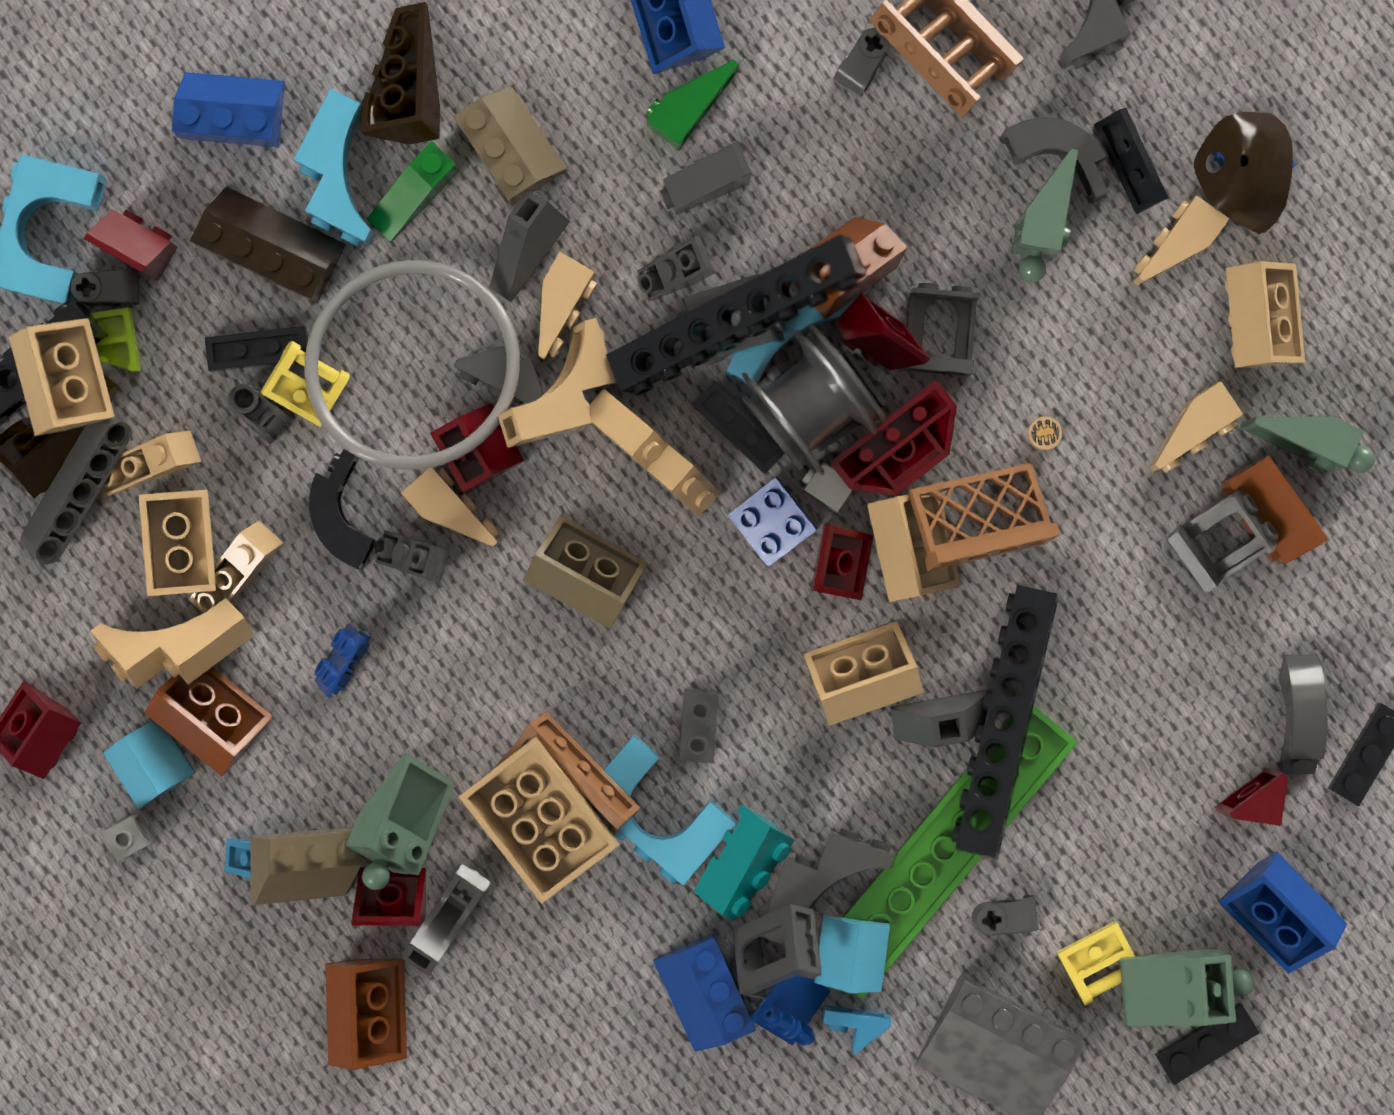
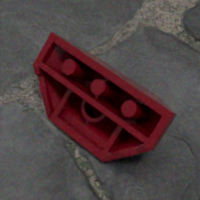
M935 380L888 416L886 422L883 424L879 423L876 426V434L869 431L829 463L851 490L897 496L950 455L957 405L940 383Z

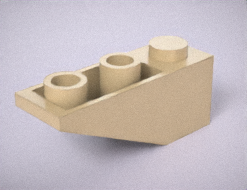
M1197 195L1189 203L1183 200L1172 214V217L1176 219L1169 230L1164 227L1153 241V244L1157 246L1150 257L1145 254L1135 266L1133 271L1138 275L1133 282L1140 285L1211 246L1229 218Z
M559 252L543 279L538 356L545 362L549 356L555 358L564 344V340L560 339L566 327L569 329L574 327L581 314L577 310L583 298L589 300L598 285L597 282L593 281L596 277L593 270Z
M1222 381L1211 385L1185 403L1150 464L1152 471L1162 468L1165 473L1182 462L1179 457L1190 450L1192 454H1195L1210 444L1207 438L1216 432L1222 436L1238 426L1235 420L1241 417L1243 413Z
M191 430L163 434L123 452L100 490L102 498L179 472L202 462Z
M434 467L428 468L401 492L422 518L490 546L496 547L500 544V541L496 538L500 532L487 518L481 521L474 511L478 507L465 493L459 496L452 486L456 482L443 468L439 471Z
M260 521L254 523L238 534L215 564L217 591L193 593L188 600L202 613H205L225 598L231 603L272 559L283 545V542Z

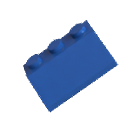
M631 0L653 74L706 59L725 48L711 0Z
M185 72L174 98L171 131L180 139L279 148L285 81Z
M1278 852L1258 862L1218 901L1288 974L1335 949L1347 926V923Z
M714 932L653 960L695 1052L726 1045L756 1031V1024L750 1020L752 1014L743 995L739 993V986Z

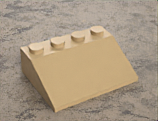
M537 737L530 740L459 796L463 804L541 904L620 845Z

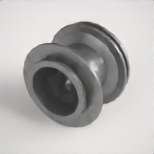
M810 324L806 327L809 332L806 337L801 332L795 331V337L802 346L804 358L763 391L747 373H743L742 377L756 396L749 399L745 395L742 399L799 470L803 468L801 462L806 458L820 475H824L825 471L811 453L852 419L862 423L873 434L877 433V428L873 422L878 419L883 424L887 419L873 397L825 337Z

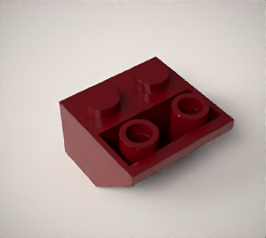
M493 403L459 416L431 432L430 435L439 451L456 445L474 433L494 409ZM499 424L483 443L464 456L447 463L462 492L468 494L525 462L517 446L507 447L501 425Z

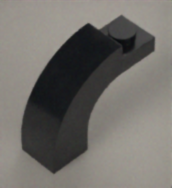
M343 449L341 455L336 453L329 464L328 471L331 472L329 478L318 473L315 474L309 495V512L315 533L325 548L344 563L362 570L377 540L355 529L344 516L341 504L342 493L359 457Z

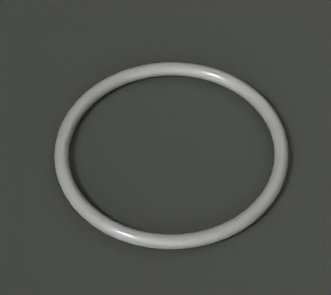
M405 260L384 264L360 274L345 284L332 296L317 317L309 336L305 354V382L309 400L326 431L342 447L359 458L376 465L403 470L432 468L449 463L471 452L483 443L500 424L498 415L509 409L516 392L520 372V352L516 332L509 315L496 296L484 284L462 270L446 264L424 260ZM403 274L435 275L454 281L467 288L487 306L501 330L506 349V375L502 392L497 404L484 423L474 433L456 445L436 453L420 456H398L379 452L350 436L330 413L321 392L318 376V358L321 343L330 322L339 309L353 295L370 284L384 278Z

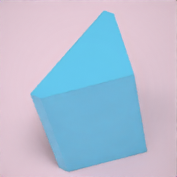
M154 721L122 737L103 753L138 809H141L195 774V771L172 735Z
M823 915L819 941L822 975L816 977L814 983L847 993L881 992L890 924Z

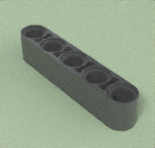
M116 414L111 419L85 425L22 532L20 538L22 547L41 564H53L62 556L132 436L130 425Z

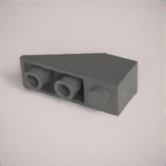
M527 190L508 216L489 287L510 302L513 301L570 223L548 201L530 190Z

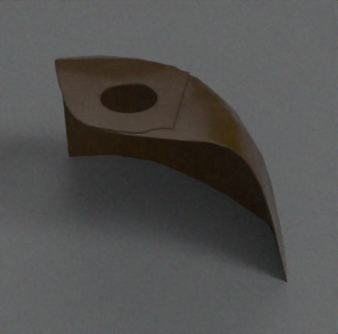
M1238 112L1228 115L1214 126L1196 154L1194 170L1197 179L1213 206L1249 230L1262 234L1277 222L1286 207L1292 177V140L1288 130L1271 113ZM1220 152L1224 156V165L1218 172L1211 173L1206 168V159L1211 153ZM1242 155L1248 157V165L1245 167H1241Z

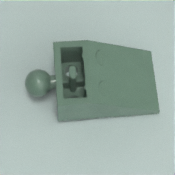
M1071 149L1017 220L1011 254L1027 256L1021 261L1019 272L1021 277L1028 282L1041 280L1046 273V264L1043 259L1051 260L1058 253H1061L1062 248L1067 247L1070 228L1065 227L1078 150Z
M1334 416L1256 417L1241 422L1239 426L1240 429L1306 460L1305 466L1320 474H1324L1325 470L1333 472L1334 470L1344 469L1348 465L1353 471L1362 473L1370 470L1375 463L1373 451L1366 446H1358L1364 431Z
M409 754L401 756L360 811L345 845L374 861V863L366 866L362 874L364 884L372 890H379L387 885L390 878L389 870L401 874H420L455 784L454 781Z
M1215 947L1120 958L1125 1026H1208L1236 1022L1234 994L1246 996L1255 987L1253 975L1245 969L1232 971L1231 954Z

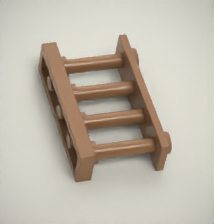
M885 0L869 20L877 31L896 48L961 117H964L981 98L975 90L992 75H995L1002 83L1024 60L968 0H905L896 8ZM922 3H925L938 17L918 33L905 18ZM948 27L961 41L941 57L928 42ZM971 51L984 65L965 81L952 66Z

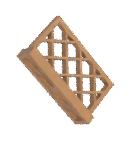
M1032 463L911 489L908 492L927 553V557L924 558L927 572L1047 544L1060 536L1057 523L1050 522ZM1024 473L1028 485L1025 493L1009 485L1014 475ZM990 481L1001 488L995 500L980 492L984 482ZM955 488H961L971 495L965 507L949 498ZM1005 491L1021 500L1015 513L999 504ZM929 494L941 502L935 514L923 508L920 496ZM975 498L991 507L985 520L969 511ZM1025 504L1036 510L1039 522L1030 523L1019 516ZM945 505L961 514L954 527L939 518ZM995 511L1011 519L1005 530H1000L989 523ZM965 517L981 526L975 537H970L959 530ZM935 524L951 533L945 544L935 546L931 534ZM955 537L960 539L958 541H953Z
M547 711L523 730L522 736L495 766L497 767L527 744L529 739L532 740L534 737H537L574 786L587 798L588 804L595 813H601L613 825L611 828H608L613 836L640 809Z

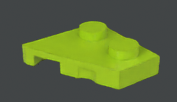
M126 307L90 313L108 333L106 338L96 344L99 360L132 372H142L132 309Z

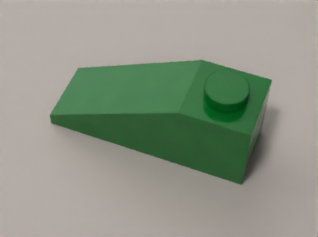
M732 60L668 92L661 101L658 98L655 99L646 112V115L649 117L647 119V127L680 150L739 70V63Z
M431 141L406 167L368 216L367 220L392 242L460 171L458 166Z

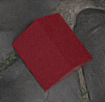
M828 524L823 525L810 591L862 600L874 535Z
M1266 768L1214 808L1218 813L1232 819L1281 826L1288 777L1284 772Z
M360 867L351 921L352 926L422 925L426 920V868H422L419 875L394 873L389 870L390 878L387 885L382 889L372 890L364 884L362 874L366 867Z

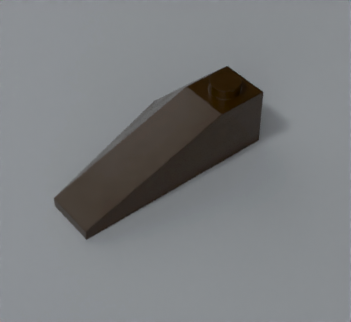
M421 2L395 8L383 41L385 46L384 54L380 65L375 64L372 73L375 79L370 93H365L362 101L361 133L365 136L408 145L436 140L440 138V102L428 4Z
M103 374L110 401L112 402L120 388ZM20 420L0 434V464L23 489L35 498L40 493L48 490L85 425L66 431L35 436L32 423L25 426L23 421Z

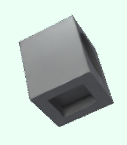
M821 463V467L825 471L824 475H820L811 466L802 482L807 484L803 491L834 513H837L853 490L849 489L836 471L826 463Z
M141 813L130 816L101 832L117 862L156 842Z

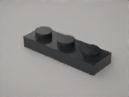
M1127 108L1119 109L1095 123L1094 126L1135 214L1142 213L1167 200V193Z
M298 326L205 337L208 371L216 372L275 365L279 362L284 349L290 341L301 346L300 349L306 352L308 343L307 327Z
M716 381L692 404L764 475L785 454L769 432Z
M1382 703L1377 704L1328 786L1329 790L1356 806H1360L1394 749V710Z
M1241 1003L1235 1005L1236 1022L1201 1026L1154 1054L1173 1085L1259 1034V1031Z

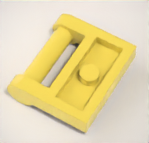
M290 341L262 388L261 393L321 427L322 424L309 400L305 378L289 370L294 361L305 367L306 352L300 349L301 346ZM318 360V375L331 382L327 391L321 388L323 398L330 411L347 384L350 374L342 369L337 371Z
M1116 921L1056 952L1084 1006L1094 1002V997L1122 983L1121 968L1087 986L1083 981L1084 978L1117 962L1120 958L1135 957Z

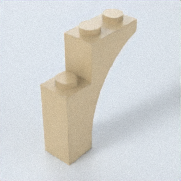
M597 318L585 320L570 329V345L566 362L557 380L546 393L534 402L510 408L498 415L508 448L575 431L592 423L590 405L585 400L583 394L601 390L616 382L606 356L608 353L604 344L605 336L599 327Z
M603 389L590 403L592 424L698 517L710 508L715 498L720 494V491L692 463L673 449L656 431Z
M226 598L196 618L166 629L132 632L119 630L100 623L90 631L97 642L93 645L96 653L104 662L110 659L114 663L110 667L122 682L128 679L136 689L165 668L174 678L180 675L187 684H190L254 636L245 617Z

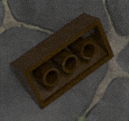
M227 186L204 210L190 239L196 246L318 304L346 246L345 243Z

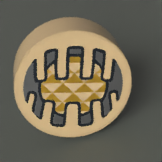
M1044 416L1035 419L1029 425L1027 437L1034 448L1049 450L1060 442L1062 429L1055 419Z

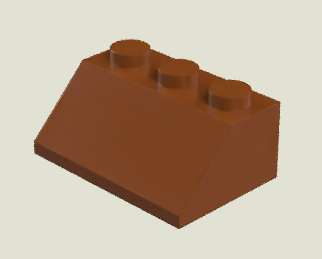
M854 217L810 248L812 249L839 234L850 237L867 273V276L858 280L859 285L846 292L838 290L828 295L829 300L814 307L825 320L898 267L908 247L885 223ZM829 265L824 266L820 271V280L822 282L826 281L830 276ZM796 280L792 284L800 290V283Z
M1269 456L1250 461L1221 482L1225 489L1222 491L1224 498L1240 488L1244 495L1249 494L1255 500L1258 506L1257 513L1264 522L1268 521L1275 528L1279 544L1274 552L1264 554L1271 562L1276 560L1278 564H1287L1329 540ZM1242 518L1241 521L1250 534L1254 535L1251 528Z
M211 667L190 684H187L180 675L175 678L172 676L155 692L144 712L221 776L242 757L274 717L214 667Z
M353 959L326 963L328 1065L356 1070L407 1059L404 959Z

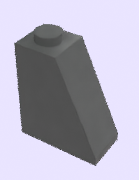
M739 142L730 144L664 178L663 185L665 189L660 190V194L667 210L673 207L676 215L750 185L751 171Z

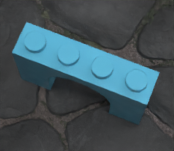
M20 154L19 161L14 163L11 170V180L13 181L11 192L5 196L2 211L5 215L2 226H0V289L57 304L71 303L76 299L71 292V282L78 273L37 262L29 253L25 243L26 224L38 208L53 202H62L98 211L106 179L98 173Z
M634 734L604 771L630 797L636 784L659 759V755ZM710 799L689 825L676 834L670 836L650 834L643 830L632 817L615 835L622 841L626 837L636 845L633 850L646 862L653 859L662 867L659 870L660 874L669 882L675 884L678 881L684 885L723 840L726 831L731 830L736 825V821Z

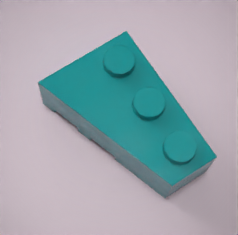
M741 804L737 811L741 818L734 831L727 830L723 837L727 844L719 859L716 856L712 857L694 890L699 897L718 913L733 921L746 913L751 904L750 900L758 890L767 885L771 878L770 873L778 863L787 858L791 851V845L795 841L768 818L744 804Z

